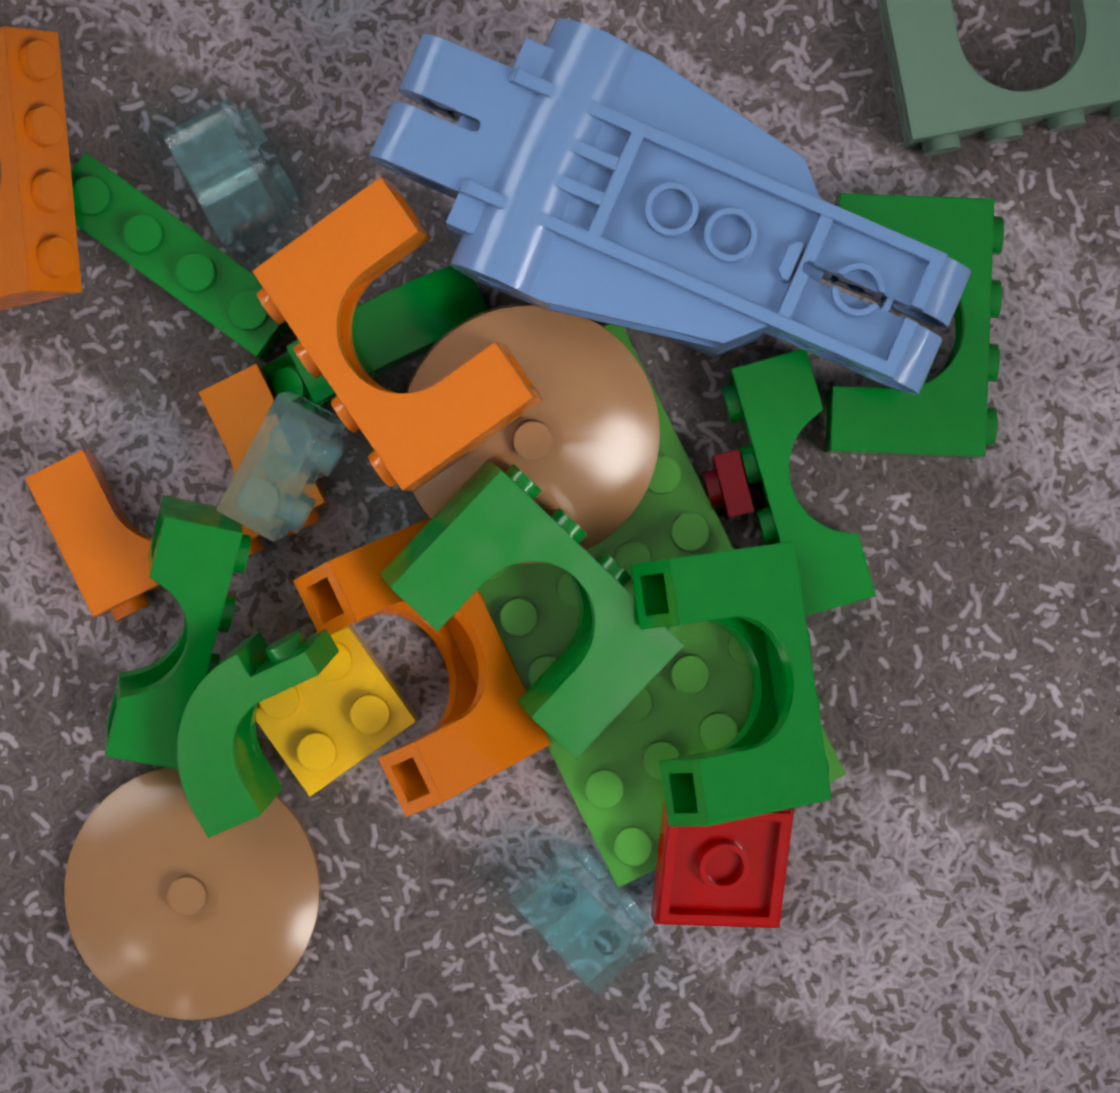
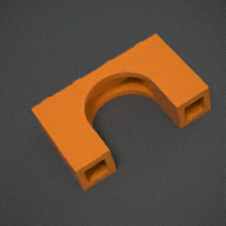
M3 26L0 27V311L82 292L58 32Z
M380 176L252 272L263 287L256 294L264 309L278 324L286 321L300 342L293 348L301 363L316 379L323 375L337 396L331 400V405L340 420L353 433L360 429L373 447L374 451L368 455V458L377 474L389 487L398 484L402 491H416L544 399L507 345L497 342L492 343L435 385L417 392L396 393L388 390L377 383L365 371L356 355L352 339L353 316L359 299L375 279L432 238L397 186Z
M254 364L198 392L231 459L233 489L227 509L240 512L243 534L251 536L249 557L265 549L260 538L282 527L286 536L290 537L321 522L322 520L317 510L330 503L262 367ZM82 449L26 477L25 480L92 616L99 617L111 613L115 622H118L149 607L150 604L145 595L163 587L149 578L148 553L152 538L138 531L124 516L93 452Z
M430 517L327 561L293 580L317 632L327 628L329 634L332 635L372 616L381 614L397 615L421 627L431 637L442 654L449 677L448 703L442 718L426 734L378 758L406 817L441 804L551 745L545 730L528 715L517 701L526 690L514 667L512 657L505 648L486 608L485 601L478 590L437 631L397 595L380 575L384 568L431 520Z

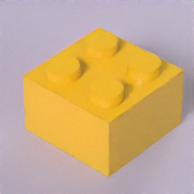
M354 625L331 635L339 652L319 675L259 702L257 708L256 722L309 797L419 719V716Z

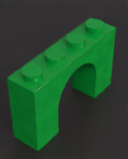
M840 193L834 201L835 206L948 254L947 257L969 268L971 276L954 313L955 341L950 357L941 371L930 381L923 384L919 395L908 394L894 388L832 386L827 390L825 453L961 459L985 457L986 445L994 446L997 436L996 407H987L988 382L997 381L1000 364L999 345L990 343V318H999L1002 303L1001 281L992 280L993 255L1001 254L1004 242V220L1002 216H994V199Z
M488 459L384 568L380 575L397 595L435 630L439 631L487 579L505 567L521 562L535 561L553 564L566 570L575 583L579 596L580 615L576 632L564 652L517 701L538 725L577 759L678 653L684 644L668 630L670 627L640 630L636 599L624 588L632 577L605 551L595 560L581 547L579 543L587 536V533L564 511L558 508L549 516L534 502L533 499L542 490L516 465L512 464L503 472Z
M790 541L631 564L640 630L704 621L714 623L727 630L739 642L748 658L753 676L751 710L742 730L731 742L716 750L659 761L668 827L712 826L832 800L829 782V763L825 755L819 714L820 701L815 686L810 652L811 639L806 624L801 590V571L797 562L795 542Z

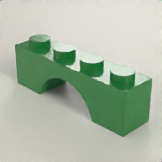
M85 152L71 171L76 226L258 359L265 362L290 326L286 321L278 324L264 309L256 294L263 288L256 276Z
M800 349L732 368L728 372L730 385L720 387L721 395L730 424L742 422L748 446L738 449L747 484L759 483L765 507L755 510L760 534L764 545L795 542L797 562L801 571V590L805 616L875 597L874 586L859 534L836 531L814 520L799 504L791 486L789 460L793 444L805 425L823 411L807 351Z
M165 495L162 496L148 553L149 578L167 589L178 601L185 615L184 626L174 646L156 662L139 669L119 672L105 727V756L178 770L177 738L180 722L185 707L197 686L220 663V654L212 652L217 632L228 633L232 623L236 597L235 595L227 594L233 572L243 574L249 557L251 536L243 534L239 511Z

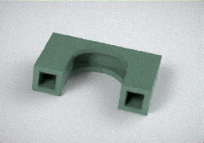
M877 0L905 149L922 146L923 156L940 155L960 149V139L983 134L986 144L1003 143L1023 137L1022 127L1040 123H1047L1048 132L1050 133L1061 132L1081 127L1086 124L1085 115L1109 111L1111 121L1120 120V0H1069L1075 31V48L1072 61L1060 80L1047 87L1032 91H1013L1000 88L985 80L972 68L960 45L952 0Z

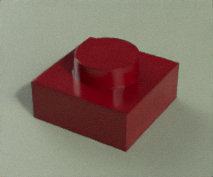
M739 449L713 455L710 458L713 470L702 472L711 509L723 507L726 519L754 512Z

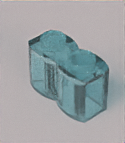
M228 98L162 134L227 252L294 217L287 202L295 199L298 195L280 163L270 168L267 167L257 146L268 140L250 107L237 112L231 99Z

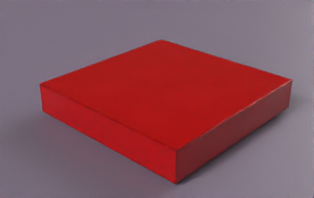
M664 799L651 917L654 924L780 928L794 808L712 826L668 827Z

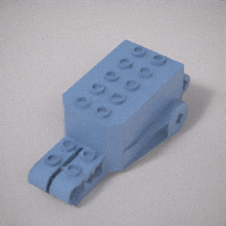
M558 18L552 26L545 45L528 38L525 39L513 68L443 38L430 34H423L398 91L408 99L456 120L458 123L456 125L414 106L393 101L369 158L392 172L456 199L446 221L452 245L456 247L449 263L452 268L486 286L543 309L660 335L712 358L752 344L764 332L896 390L912 395L920 394L942 343V338L929 329L918 325V322L907 317L897 316L890 313L889 310H895L935 327L948 328L971 276V270L965 265L947 257L948 254L822 200L804 157L652 55L634 48L603 30L571 19ZM821 279L828 281L832 284H835L839 287L856 293L862 297L878 303V305L874 303H867L863 300H860L856 297L839 291L838 288L833 285L830 287L826 284L821 283L820 281Z

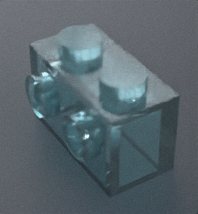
M291 390L278 393L216 510L273 542L286 536L289 530L298 534L315 505L316 499L310 497L309 493L319 474L322 473L328 477L345 450L347 442L339 438L345 428L344 423L335 414Z
M564 842L509 892L508 899L596 995L653 943L651 935L645 929L653 920L628 892L618 900L602 880L609 874V871L589 848L583 845L575 852L567 842Z

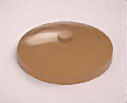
M531 303L499 306L467 318L450 329L429 349L410 379L406 393L421 391L435 385L492 343L497 342L507 345L544 400L421 488L413 491L417 501L425 513L432 519L488 459L503 472L514 464L542 490L533 501L549 516L558 508L564 511L587 533V536L579 545L585 550L594 547L615 532L633 513L643 498L655 470L660 441L659 416L655 397L645 372L628 348L609 330L594 320L546 310ZM529 561V562H521V563H522V564H534V563H545V562Z
M166 767L152 770L123 784L95 808L74 842L66 868L64 883V902L69 929L80 955L93 974L110 991L129 1004L155 1015L182 1020H201L231 1014L252 1005L273 991L290 974L305 952L316 926L321 899L319 865L310 837L298 816L279 795H277L262 815L208 838L187 801L179 770Z

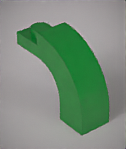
M448 266L409 281L356 306L352 322V339L355 352L365 371L374 378L404 362L426 354L450 329L467 318L489 309L474 279ZM299 339L286 346L288 351L262 367L291 424L316 413L330 404L331 400L337 396L323 375L316 379L301 363L293 348L300 342Z
M327 628L305 639L300 631H295L280 638L270 646L266 643L261 632L258 631L234 647L200 682L191 695L179 726L177 738L178 770L187 801L208 838L262 815L282 791L283 787L258 743L255 726L259 702L309 680L322 672L339 652Z

